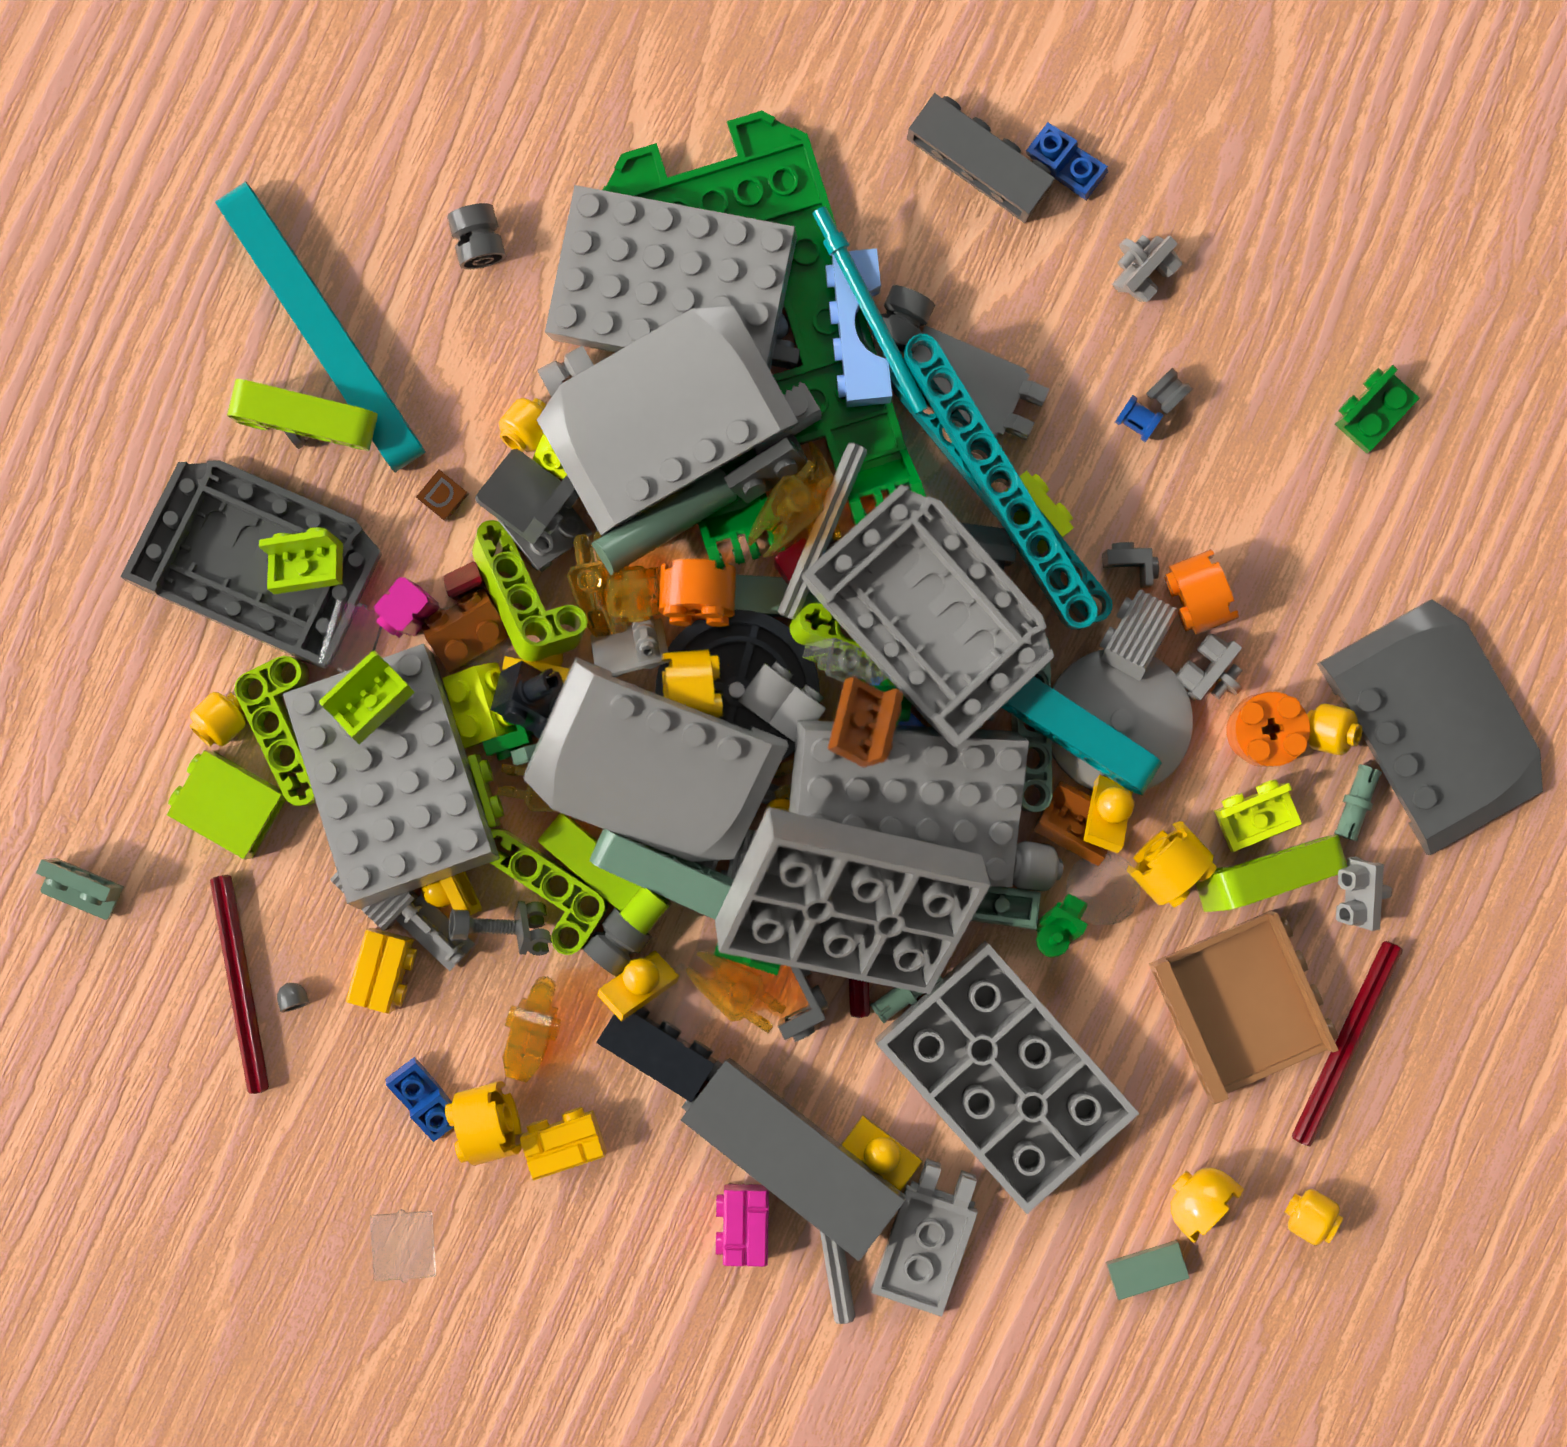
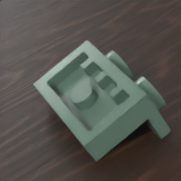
M58 858L41 859L36 874L46 877L41 887L42 894L104 920L111 918L124 888L120 884Z

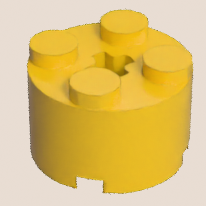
M709 650L662 653V662H669V667H665L666 671H662L663 697L716 718L722 716L721 693L714 694L713 683L716 678L720 677L718 656H710Z
M1182 821L1171 824L1176 829L1173 832L1167 834L1164 830H1161L1153 836L1133 857L1137 862L1135 868L1129 865L1127 867V872L1158 905L1169 903L1173 908L1179 906L1188 898L1190 894L1189 888L1198 880L1202 882L1208 879L1217 868L1212 862L1214 855Z
M497 1081L457 1092L453 1097V1102L446 1104V1118L449 1125L455 1128L458 1140L455 1142V1152L461 1163L469 1162L471 1165L476 1166L520 1153L521 1144L515 1145V1135L522 1134L520 1118L512 1094H503L500 1089L506 1086L504 1082Z

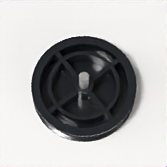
M735 610L734 616L729 618L728 626H709L706 624V620H696L692 625L687 626L680 632L668 647V653L709 650L710 656H718L720 677L716 678L713 683L714 694L721 693L723 715L719 716V719L749 731L754 727L787 740L788 748L781 761L790 756L795 751V742L740 703L738 699L744 694L745 689L763 664L766 663L772 667L775 662L793 674L790 682L801 690L807 684L820 694L817 669L807 647L797 643L790 633V628L779 620L750 610ZM669 663L661 664L658 669L655 694L663 696L662 671H666L665 667H669Z

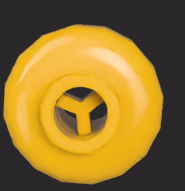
M518 398L499 421L501 440L512 450L518 449L522 452H535L544 433L537 419L547 404L537 398L533 400Z
M212 692L190 713L193 723L189 727L209 747L213 744L224 746L246 726V719L242 714L243 710L235 695L229 693L225 697L219 692Z
M1323 703L1316 707L1315 710L1308 712L1307 716L1310 722L1308 743L1312 749L1334 755H1344L1349 752L1352 746L1359 744L1363 729L1362 725L1358 724L1357 715L1353 710Z
M1314 1189L1306 1190L1302 1197L1295 1193L1284 1213L1290 1216L1287 1222L1288 1229L1315 1246L1320 1245L1323 1241L1329 1244L1343 1221V1217L1339 1215V1205Z

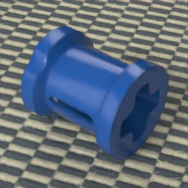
M1132 395L1114 423L1118 425L1123 423L1140 434L1141 440L1146 442L1162 419L1163 414L1160 412L1153 413L1138 403L1137 397Z

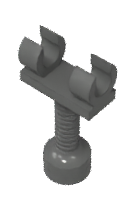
M518 901L514 920L472 918L469 916L468 910L452 909L450 913L449 937L451 940H466L468 934L472 932L514 934L517 936L519 954L526 955L527 952H530L537 956L547 954L549 952L548 943H552L550 932L540 928L545 925L543 916H547L546 906L541 902L534 901L525 904V901Z

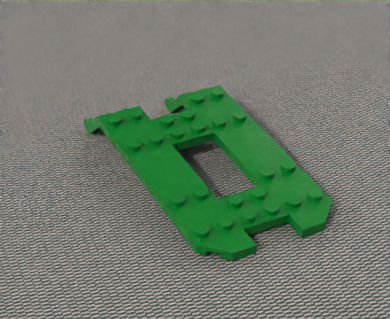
M762 110L727 121V127L736 157L668 178L657 143L622 153L614 167L615 170L602 190L795 226L797 241L783 306L796 347L800 349L802 366L773 374V377L784 395L786 390L792 391L793 386L798 387L799 382L805 383L820 408L822 416L821 420L794 436L800 445L825 438L835 471L849 443L858 444L867 450L866 457L847 499L855 526L867 516L865 509L862 507L861 499L873 496L876 508L884 501L883 492L887 491L889 496L900 485H908L910 491L926 497L920 477L906 448L892 400L891 403L846 408V398L838 397L837 375H843L842 360L835 361L833 338H839L838 324H831L829 302L836 300L834 287L827 288L825 265H832V256L828 254L823 244L825 237L812 213L826 206L835 226L836 222L808 134L795 127L792 129L777 121L776 117ZM860 308L855 318L857 336L865 348L877 355L866 318ZM751 449L723 465L720 469L729 474L757 455ZM766 493L748 504L737 495V499L698 523L709 560L716 561V568L723 570L725 564L716 544L731 540L735 562L738 565L746 562L738 537L745 536L752 560L760 558L761 553L752 533L764 529L767 530L769 536L767 539L771 552L775 554L785 550Z

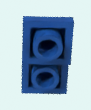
M1047 122L1026 149V154L1032 160H1038L1047 166L1051 171L1050 175L1084 200L1089 198L1108 173L1107 165L1080 149L1077 140Z
M413 1057L385 1079L386 1086L409 1110L410 1118L433 1142L454 1127L449 1125L445 1114L446 1104H450L452 1101L416 1057Z

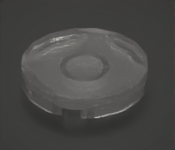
M1107 853L1099 867L1084 858L1074 864L1067 877L1066 894H1071L1088 904L1082 919L1096 925H1110L1122 922L1133 913L1140 900V885L1127 872L1128 865L1133 867L1128 860L1115 853Z

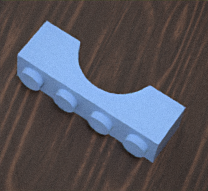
M877 248L849 251L873 298L880 293L881 287ZM832 255V265H825L827 288L834 287L836 301L829 302L831 324H838L839 338H833L835 361L842 360L843 375H837L838 397L846 398V408L891 403L892 389L889 363L886 358L870 352L859 340L855 329V318L860 310V306L834 255Z

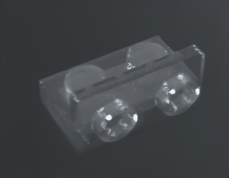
M837 638L805 644L803 658L818 663L817 667L824 670L825 674L842 682L845 679L856 677L864 679L869 685H879L880 682L887 679V676L862 648Z

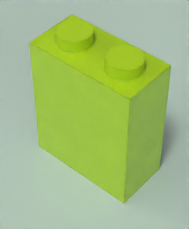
M204 750L202 754H196L187 768V773L190 775L183 787L179 785L170 796L168 805L171 808L167 816L240 858L251 859L260 847L286 799L281 789L217 752Z

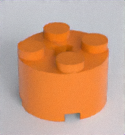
M1212 549L1170 565L1169 573L1165 574L1166 577H1164L1170 596L1172 598L1178 596L1183 606L1179 609L1178 615L1185 632L1193 629L1196 635L1239 618L1238 610L1233 612L1229 610L1228 606L1234 601L1219 561L1211 564L1209 560L1214 556Z
M707 559L673 560V568H668L667 564L663 563L660 573L659 612L669 617V624L675 626L692 625V620H706V624L709 626H728L729 618L735 614L736 568L726 563V570L716 568V561Z
M1280 692L1255 694L1243 699L1233 710L1227 721V739L1231 749L1247 763L1258 767L1281 766L1292 762L1306 750L1310 736V722L1306 711L1296 698ZM1267 724L1274 727V732L1270 736L1269 734L1262 733V727L1267 726Z

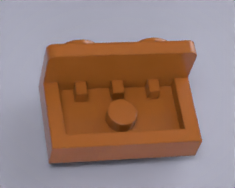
M485 588L464 594L456 605L446 611L439 610L427 618L426 623L422 625L427 642L449 673L509 637L501 617Z
M856 677L845 679L827 749L863 768L885 762L893 748L892 739L896 722L901 714L900 705L903 692L897 688L882 692Z
M1060 781L1052 792L1051 803L1046 809L1041 811L1033 831L1099 867L1105 859L1108 850L1083 841L1091 796L1064 781Z

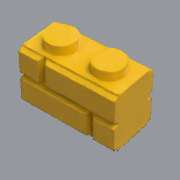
M376 928L366 929L346 1002L388 1014L394 1011L395 1006L401 1007L407 991V985L402 984L405 970H412L417 955V949L412 948L414 939Z
M579 1107L562 1113L563 1120L549 1124L547 1119H542L526 1126L528 1132L521 1135L520 1143L533 1181L605 1157L607 1149L593 1110L584 1113L583 1107Z

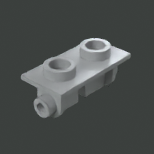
M422 894L413 903L411 902L396 920L449 971L475 945L469 937L466 940H451L449 937V918L437 907L428 904Z

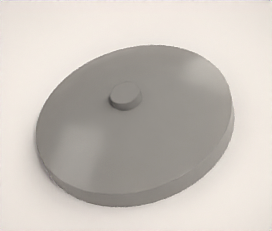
M1105 649L1090 653L1078 659L1064 670L1052 688L1162 761L1160 768L1147 788L1150 789L1174 772L1189 747L1193 730V714L1187 691L1170 667L1156 657H1153L1141 681L1101 661ZM1052 741V756L1066 775L1081 786L1093 791L1094 781L1099 774L1107 777Z

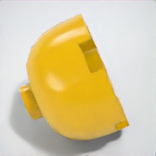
M1202 1168L1193 1175L1186 1170L1172 1185L1176 1190L1171 1200V1214L1174 1222L1195 1243L1200 1233L1204 1236L1229 1210L1228 1202L1233 1195L1239 1198L1244 1188L1225 1172L1215 1168Z

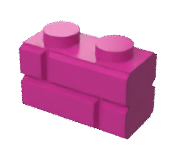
M399 577L388 589L390 594H384L374 606L375 612L380 616L376 622L391 635H396L398 638L403 634L416 636L422 629V625L425 623L424 620L440 608L439 602L418 584L405 577Z
M725 1184L724 1194H717L716 1217H723V1232H716V1255H723L724 1266H768L769 1190L762 1184Z

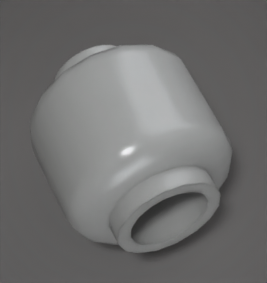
M1028 841L1018 843L1013 885L1018 889L1041 892L1051 889L1055 881L1060 880L1063 873V861L1061 858H1058L1056 849L1050 844Z

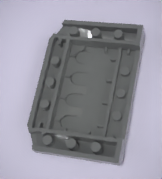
M220 460L197 464L178 462L120 577L143 591L307 663L327 669L382 553L353 518ZM320 527L330 531L343 543V576L341 585L273 594L267 590L268 554L259 548L260 539L272 538L276 533L298 534L304 533L310 528Z
M1427 600L1317 663L1334 695H1339L1345 707L1353 710L1357 715L1358 724L1362 725L1363 729L1362 736L1409 816L1411 822L1408 824L1426 855L1438 852L1543 792L1539 747L1467 622L1434 600Z

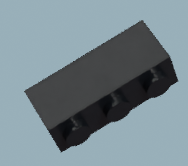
M644 1006L622 1022L614 1014L596 1043L689 1102H692L715 1065L716 1059L711 1057L713 1051L697 1040L690 1044L679 1037L682 1031L665 1020L658 1024L648 1017L650 1011Z

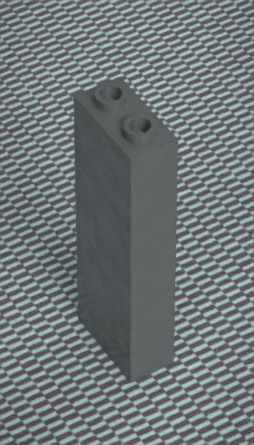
M729 1058L723 1064L717 1060L706 1078L709 1083L701 1093L697 1092L692 1102L686 1100L681 1107L686 1111L681 1121L846 1252L860 1261L905 1202L906 1195L881 1175L873 1172L863 1161L734 1060Z

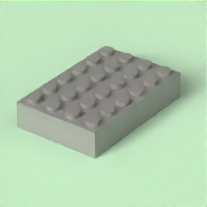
M575 185L545 333L553 341L579 346L583 345L584 347L616 353L690 309L734 306L770 370L797 241L795 226Z
M424 643L383 658L415 693L360 745L319 703L320 699L351 670L283 694L347 904L357 909L373 905L500 859L434 654Z
M797 720L789 812L981 854L990 886L1012 887L1029 743L1017 731L977 729L959 747H954L941 737L933 727L898 725L894 730L893 748L888 759L885 762L863 768L827 749L834 722Z
M768 807L715 920L719 952L930 994L990 887L983 857L981 854Z
M986 941L980 944L934 986L930 994L925 993L917 1003L906 1010L875 1038L878 1047L1026 1214L1034 1209L1139 1115V1112Z

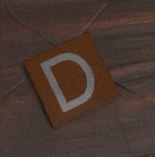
M438 469L416 498L446 522L469 493Z

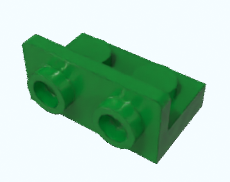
M1391 365L1384 371L1377 368L1364 381L1363 385L1367 389L1359 398L1353 394L1338 410L1342 416L1334 425L1366 454L1382 440L1419 400V397L1394 375L1398 370L1394 365Z

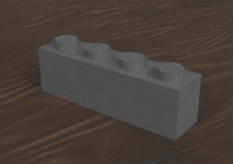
M934 93L908 129V141L1023 223H1026L1051 188L1055 179L1050 175L1051 171L1047 166L1038 160H1033L1032 162L1020 154L1021 150L1015 143L1006 138L1000 140L991 133V128L983 120L977 117L971 119L961 112L960 105L948 96L941 98Z

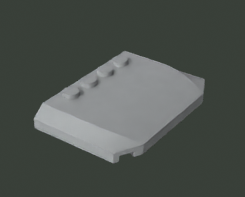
M734 306L690 309L560 384L537 419L601 536L630 521L639 513L765 441L768 443L799 425L797 418Z
M900 485L809 567L801 577L812 594L891 682L903 692V695L934 730L952 746L959 747L1054 658V653L1052 649H1049L1044 631L1046 625L1043 615L946 506L930 496L924 497L907 490L909 489L908 487Z
M576 657L524 773V780L555 811L691 862L728 860L735 858L788 748V743L785 739L752 727L751 731L614 678L612 677V671Z

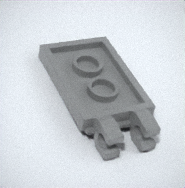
M925 325L922 333L932 336L938 342L995 438L997 434L1003 435L1004 432H1008L1027 440L1035 422L1013 414L1019 398L1042 407L1049 388L1036 382L1028 381L1030 374L1025 373V368ZM918 345L912 357L918 362L924 363L931 359V352L927 347ZM941 377L933 379L945 394L951 391V386L947 379ZM923 397L928 406V409L933 411L929 403L927 402L926 398ZM959 410L970 424L969 414L964 410Z
M926 1158L919 1183L912 1181L910 1186L906 1185L904 1191L906 1199L898 1209L871 1288V1293L942 1317L978 1214L977 1208H974L975 1202L971 1201L977 1180L975 1179L976 1175L961 1170L954 1195L937 1190L935 1188L941 1173V1164Z

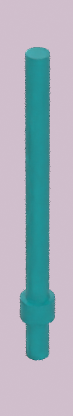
M826 206L815 210L812 214L825 237L823 244L830 256L834 255L914 414L923 412L928 409V406L847 249L849 243L843 231H838Z

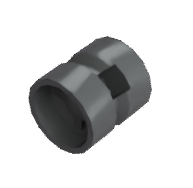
M471 204L458 208L448 214L447 219L452 237L459 240L455 250L462 269L484 268L497 264L506 258L502 237L495 233L499 226L492 204Z
M893 285L883 305L887 312L881 314L899 351H905L908 341L913 336L923 334L919 327L928 323L935 304L919 292L903 286ZM917 346L911 350V354L915 352Z
M615 907L602 923L604 931L595 932L582 949L597 964L617 977L623 973L624 968L631 961L629 955L631 953H640L652 936L649 933L644 935L635 929L620 915V911Z

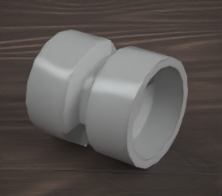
M582 345L565 354L564 362L559 363L554 360L537 371L552 397L567 376L571 375L574 377L593 366V363Z

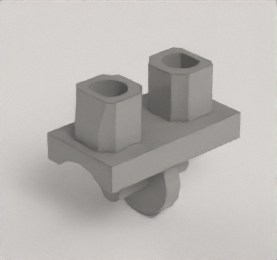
M1142 235L1136 243L1130 239H1124L1119 244L1124 256L1117 262L1124 271L1112 283V286L1118 292L1129 293L1139 302H1148L1158 290L1155 283L1148 277L1154 269L1163 277H1169L1182 265V262L1173 250L1178 243L1171 236H1168L1166 239L1155 236L1150 242L1147 237Z
M1213 634L1208 635L1197 649L1211 661L1208 667L1202 671L1194 663L1187 661L1176 674V677L1183 686L1188 689V697L1193 701H1196V699L1201 700L1215 681L1218 684L1211 694L1217 699H1220L1227 690L1237 695L1242 687L1235 680L1242 672V669L1233 664L1227 673L1223 671L1242 647L1235 641L1227 643Z
M1356 856L1347 858L1348 867L1338 871V884L1346 892L1345 902L1336 906V920L1371 931L1379 930L1382 899L1392 896V888L1383 885L1384 864L1368 862Z

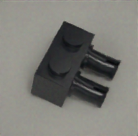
M520 661L501 671L490 710L503 716L505 721L520 725L533 732L534 736L540 739L564 685L562 677L557 671L553 673L554 669H547L542 672L524 661Z

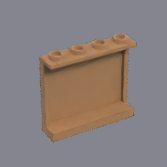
M1265 912L1149 963L1206 1096L1214 1104L1229 1099L1227 1094L1326 1050L1333 1053L1338 1051L1334 1041L1338 1039L1335 1026L1329 1018L1324 1019L1319 1007L1323 1004L1320 992L1314 984L1309 985L1304 973L1308 970L1305 958L1300 950L1294 951L1289 937L1293 936L1290 924L1285 916L1279 917L1277 912Z

